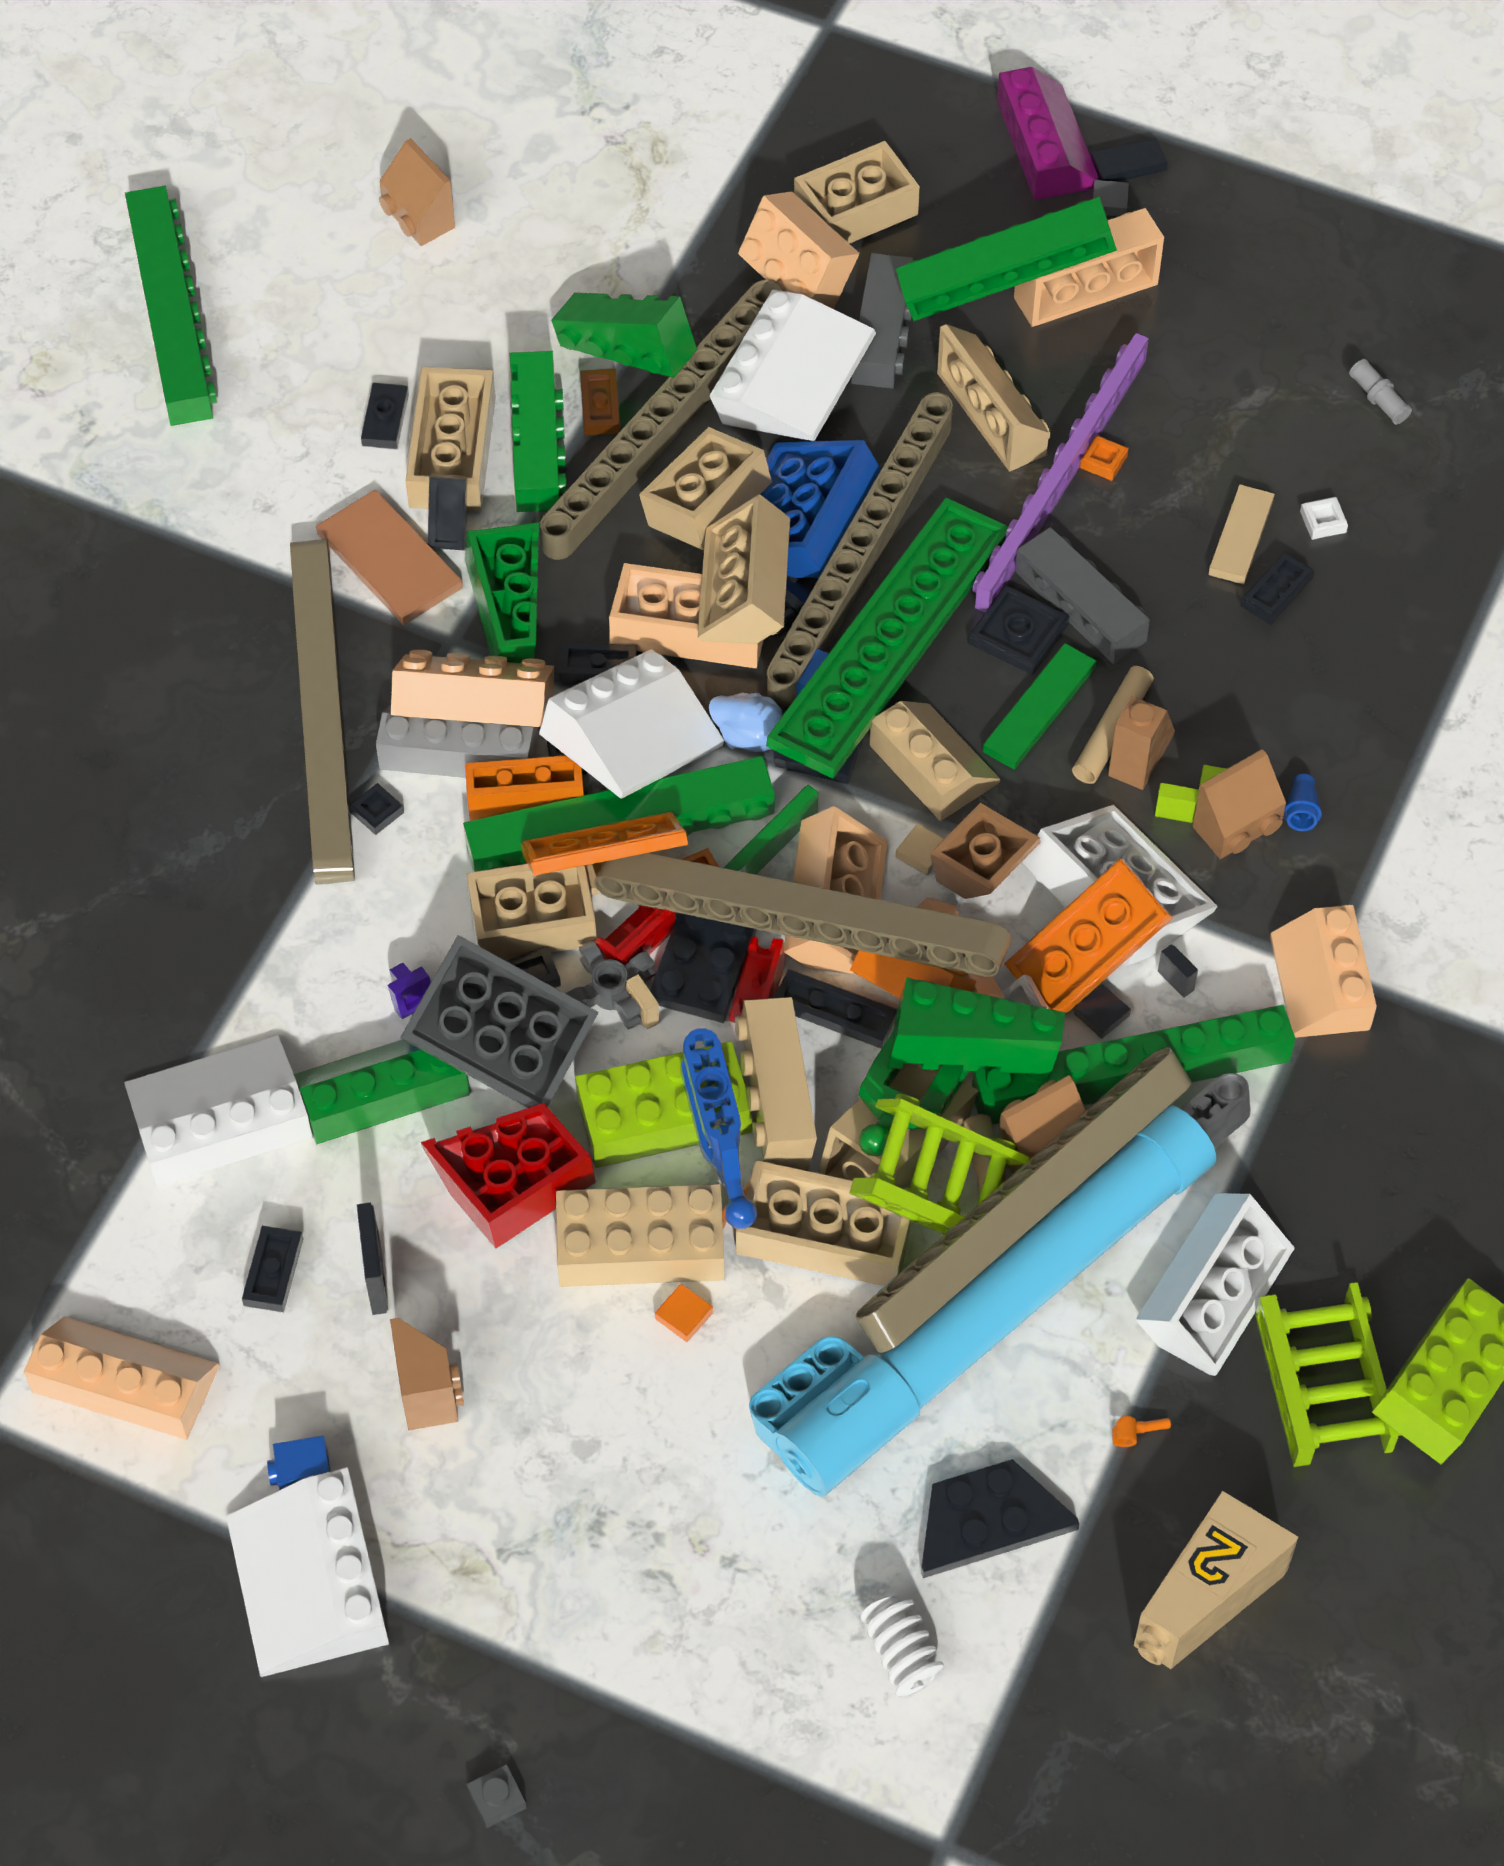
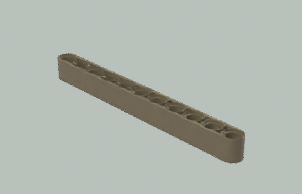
M761 280L753 284L697 346V351L676 377H669L543 516L540 521L542 550L548 558L561 560L570 556L711 399L710 394L769 294L772 290L781 291L777 283L770 280Z
M935 392L926 395L921 400L768 666L767 697L772 698L779 707H790L796 699L797 682L800 680L817 649L823 652L828 650L948 438L952 426L953 404L947 395Z
M327 539L290 542L315 884L355 881L328 541Z
M652 853L605 861L594 881L596 889L601 894L619 901L666 909L672 912L986 977L995 976L999 972L1012 939L1010 933L1004 927L991 922Z
M1171 1048L1160 1049L1143 1060L857 1311L855 1319L877 1352H887L908 1338L1191 1086V1079Z

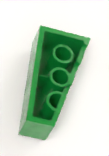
M574 292L551 319L561 347L672 378L676 377L697 351L680 296H670L667 301H661L657 295H647L643 300L633 299L631 294H621L617 299H611L608 294Z
M553 351L512 352L509 355L512 380L510 382L516 511H549L560 499V496L567 491L566 473L559 474V467H566L565 445H558V439L565 438L564 416L557 417V410H564L563 388L556 389Z
M539 522L467 531L464 560L490 655L506 657L507 662L522 663L523 659H534L537 619Z
M906 977L896 1011L888 1068L902 1069L904 1063L921 1064V1068L924 1070H938L939 1065H961L962 1071L978 1072V1069L983 1066L997 1067L999 1072L1051 1074L1062 1043L1065 1012Z

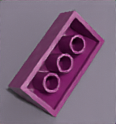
M1033 67L1000 72L997 103L1034 200L1094 189V180H1099V177L1063 85Z

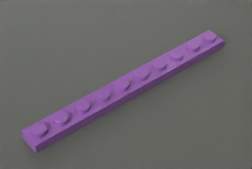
M1135 333L1128 345L1123 344L1116 358L1115 367L1113 370L1108 368L1102 378L1100 391L1098 394L1092 393L1085 407V415L1082 419L1076 418L1070 430L1069 440L1066 444L1061 443L1057 448L1053 460L1054 464L1051 469L1045 468L1038 481L1036 493H1030L1025 499L1021 511L1022 515L1019 520L1013 519L1006 532L1004 544L1002 546L997 545L994 548L987 571H980L977 575L972 589L976 593L975 609L986 612L1005 584L1007 585L1015 572L1017 549L1035 538L1078 471L1080 460L1096 435L1099 436L1144 365L1149 338Z

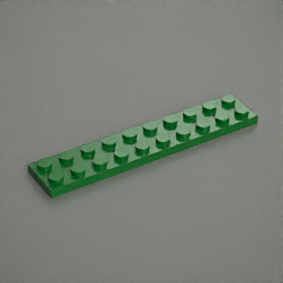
M945 498L769 733L766 747L833 779L870 729L873 719L881 714L971 590L980 571L984 572L987 568L994 548L997 545L1002 546L1004 544L1009 526Z

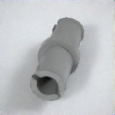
M1367 359L1358 361L1351 368L1349 375L1368 394L1367 399L1373 405L1377 404L1391 418L1395 425L1402 423L1409 417L1412 412L1411 407L1393 390L1394 384L1389 379H1383L1369 364Z

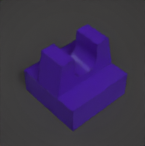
M402 962L389 969L390 975L395 981L387 986L394 1010L401 1019H404L415 1012L431 980L422 966L411 972Z

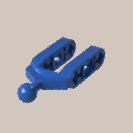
M697 1028L685 1037L683 1043L681 1077L701 1153L710 1164L716 1167L718 1177L726 1187L729 1202L724 1210L725 1218L732 1227L746 1229L755 1222L757 1208L753 1201L745 1197L741 1183L739 1164L740 1115L721 1043L717 1035L711 1030ZM703 1041L705 1047L712 1046V1048L708 1050L703 1048L695 1049V1043ZM706 1080L707 1086L700 1089L701 1083ZM721 1106L720 1111L715 1114L714 1108ZM719 1125V1129H712V1127Z

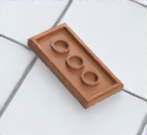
M373 490L316 526L317 534L322 539H327L328 546L403 626L463 588L462 580L376 490Z

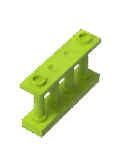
M896 1094L895 1099H878L876 1107L894 1115L877 1173H872L871 1178H854L849 1194L938 1233L946 1234L965 1217L960 1215L961 1208L958 1207L974 1152L990 1159L977 1206L1000 1186L1006 1165H1024L1029 1161L1028 1156L1015 1151L1016 1145L1014 1143L999 1138H992L991 1140L919 1107L920 1101L916 1098ZM909 1123H912L927 1131L910 1187L902 1189L895 1186L896 1179L893 1176ZM943 1137L958 1144V1149L942 1202L935 1204L928 1200L929 1194L926 1193V1189Z
M1358 1282L1349 1284L1344 1304L1287 1312L1286 1309L1279 1308L1276 1295L1260 1297L1255 1317L1293 1467L1310 1465L1316 1448H1319L1320 1443L1380 1435L1384 1453L1393 1452L1398 1436H1401V1434L1375 1414V1418L1317 1427L1315 1423H1309L1306 1412L1310 1405L1366 1396L1370 1397L1371 1405L1374 1409L1387 1390L1369 1326V1321H1371L1370 1303L1367 1297H1361ZM1349 1320L1354 1337V1342L1297 1350L1295 1346H1289L1286 1334L1293 1328ZM1359 1358L1365 1378L1364 1380L1306 1388L1305 1384L1299 1385L1296 1372L1302 1366Z

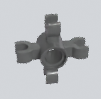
M593 940L579 947V951L583 955L580 957V961L586 971L592 975V983L584 987L574 988L566 994L590 1008L598 1005L606 1010H616L628 1030L642 1023L638 1015L641 1013V1009L634 998L630 997L626 991V980L639 974L643 982H646L655 976V972L651 968L655 965V962L648 952L645 951L636 955L629 963L623 965L616 960H604ZM606 983H616V984H618V985H616V986H614V987H605V986H603V985L606 984Z

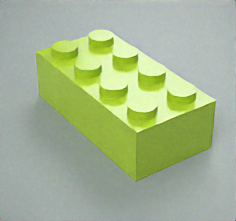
M733 1042L721 1043L740 1115V1135L752 1133V1111L748 1110L747 1090ZM710 1046V1047H702V1048L705 1049V1050H708V1049L712 1048V1046ZM683 1052L575 1076L577 1101L595 1168L699 1145L681 1077ZM706 1080L701 1083L700 1089L707 1086ZM721 1106L714 1108L715 1114L720 1111ZM719 1125L712 1127V1129H719Z
M1468 1278L1445 1304L1372 1411L1373 1414L1441 1465L1463 1443L1504 1381V1304Z

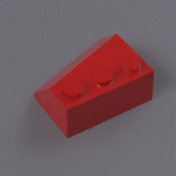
M544 1103L498 1117L495 1124L473 1131L471 1126L457 1130V1136L438 1142H436L435 1138L421 1142L422 1148L450 1195L495 1249L556 1209V1191L586 1190L596 1183L590 1155Z

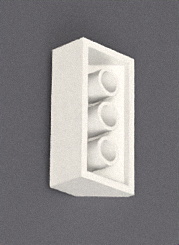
M1215 1193L1135 1320L1158 1347L1205 1373L1216 1376L1255 1314L1259 1298L1266 1296L1295 1248L1251 1194Z

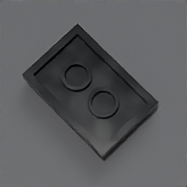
M678 913L650 988V992L659 1006L724 1023L739 982L750 939L755 937L757 929Z

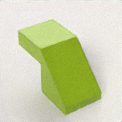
M1203 765L1200 784L1225 771L1226 768ZM1161 783L1155 816L1193 823L1199 789Z

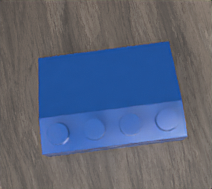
M864 440L778 442L773 446L766 459L772 483L760 495L790 517L787 576L793 578H820L878 477L881 468Z

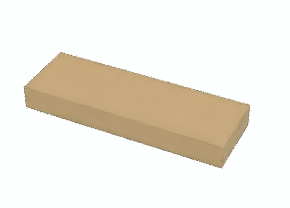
M1239 485L1210 565L1209 575L1245 584L1275 494Z

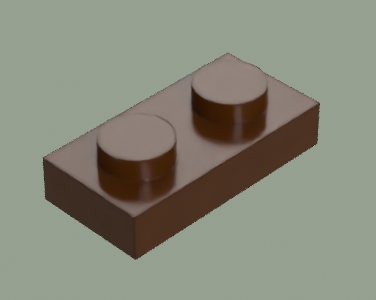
M616 368L580 371L584 435L619 433L620 419Z

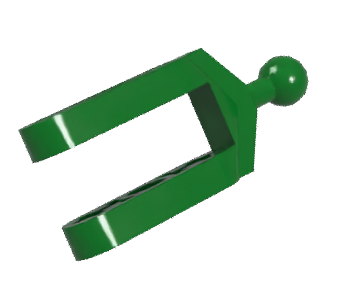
M893 1032L873 1061L865 1079L861 1083L858 1093L859 1097L878 1119L876 1124L866 1126L859 1135V1146L868 1156L877 1157L883 1154L894 1115L876 1107L877 1100L895 1099L896 1094L906 1095L890 1087L901 1070L888 1068ZM942 1065L920 1101L919 1107L942 1117L970 1071H962L961 1065ZM909 1123L908 1129H923L912 1123Z

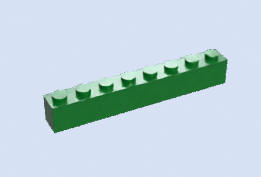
M166 185L124 192L170 426L213 419L210 404L217 403L213 382L206 383L205 377L212 376L208 355L200 356L199 350L206 349L202 328L195 329L194 324L201 323L197 302H189V297H195L192 276L184 277V271L190 270L186 249L179 251L178 248L180 245H185L181 224L174 225L173 220L180 219L176 198L168 199Z
M763 756L661 778L622 799L611 790L464 822L465 842L473 872L527 864L521 847V843L526 840L667 812L674 814L688 836L692 832L710 828L721 829L732 823L746 820L756 821L775 814V793Z
M1284 1004L1059 1051L1051 1074L999 1072L997 1067H981L978 1069V1072L973 1071L972 1087L978 1090L974 1103L978 1115H988L991 1117L992 1125L1000 1123L1001 1113L1011 1102L1018 1099L1024 1101L1036 1094L1038 1089L1045 1083L1052 1080L1058 1082L1068 1075L1074 1081L1083 1105L1097 1102L1143 1060L1163 1048H1171L1191 1081L1197 1082L1216 1078L1227 1073H1240L1290 1062L1296 1038Z

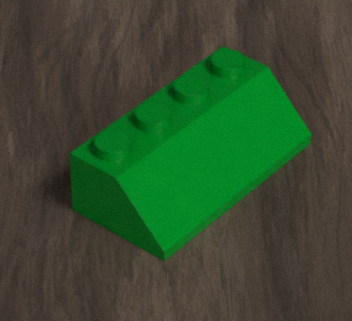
M403 1039L294 1074L316 1145L470 1095L467 1074Z

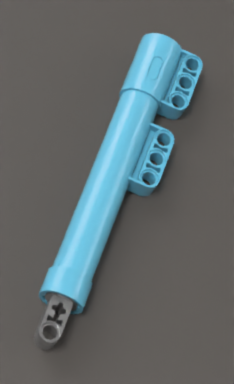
M1236 1073L1223 1074L1217 1077L1182 1108L1173 1105L1168 1106L895 1348L883 1353L868 1354L864 1357L839 1337L829 1336L817 1341L752 1396L749 1408L757 1436L781 1458L786 1467L804 1487L820 1497L826 1496L920 1416V1409L1173 1194L1178 1195L1213 1167L1216 1164L1217 1158L1214 1148L1250 1117V1095L1247 1080Z

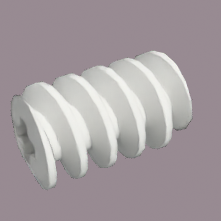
M890 1596L871 1603L862 1611L860 1618L865 1624H868V1636L876 1639L874 1642L875 1651L883 1655L881 1664L885 1669L890 1670L888 1679L890 1683L897 1686L896 1695L902 1697L926 1687L935 1679V1675L944 1668V1664L941 1661L928 1662V1659L936 1654L937 1649L933 1645L921 1647V1644L929 1638L930 1634L927 1630L917 1632L913 1630L922 1622L920 1615L908 1617L906 1615L915 1607L914 1601L911 1599L900 1601L897 1597Z

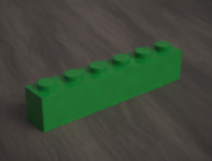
M1097 197L1092 200L1081 201L1075 206L1058 212L1047 213L1038 219L1013 225L1004 231L979 237L967 244L945 249L941 253L911 261L907 265L896 268L906 306L913 321H917L1117 251L1101 199Z

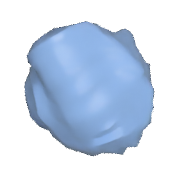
M739 693L731 696L720 695L714 697L709 704L710 715L720 728L723 739L730 749L741 748L754 752L771 750V748L766 747L767 736L783 716L782 709L772 698L763 697L760 693Z

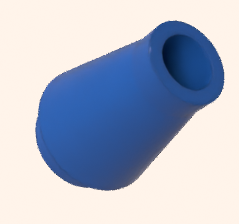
M1299 774L1293 778L1292 788L1283 815L1288 826L1296 831H1309L1313 829L1322 817L1315 788V779L1308 774Z

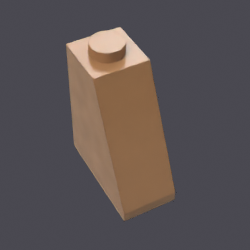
M1131 696L1115 725L1108 776L1141 790L1145 788L1174 736L1175 729L1167 710Z

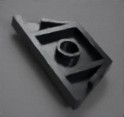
M1013 1459L933 1483L921 1574L923 1578L930 1577L1079 1530L1080 1523L1070 1510Z

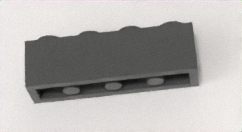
M871 253L859 322L873 328L876 335L851 377V384L894 389L896 374H903L905 354L900 353V347L907 348L909 326H904L905 320L911 321L912 317L903 297L896 268L913 261L911 257Z
M1049 527L1017 549L1015 572L1053 608L1069 615V623L1113 665L1147 642L1150 619L1146 612L1140 606H1135L1123 595L1118 585L1109 582L1100 574L1095 564L1089 559H1084L1073 548L1071 542L1066 537L1060 536Z

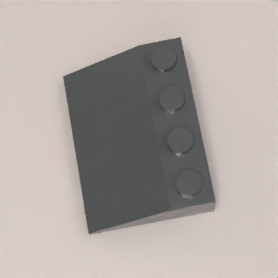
M457 935L400 1038L527 1108L542 1103L548 1107L599 1012Z

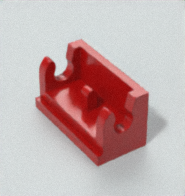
M639 905V908L607 938L598 937L594 942L604 960H616L625 965L642 952L647 951L650 955L670 936L675 924V912Z
M757 937L750 939L748 952L730 1011L729 1022L735 1023V1018L741 1016L745 1000L774 998L785 966L783 939L773 938L770 949L760 947Z

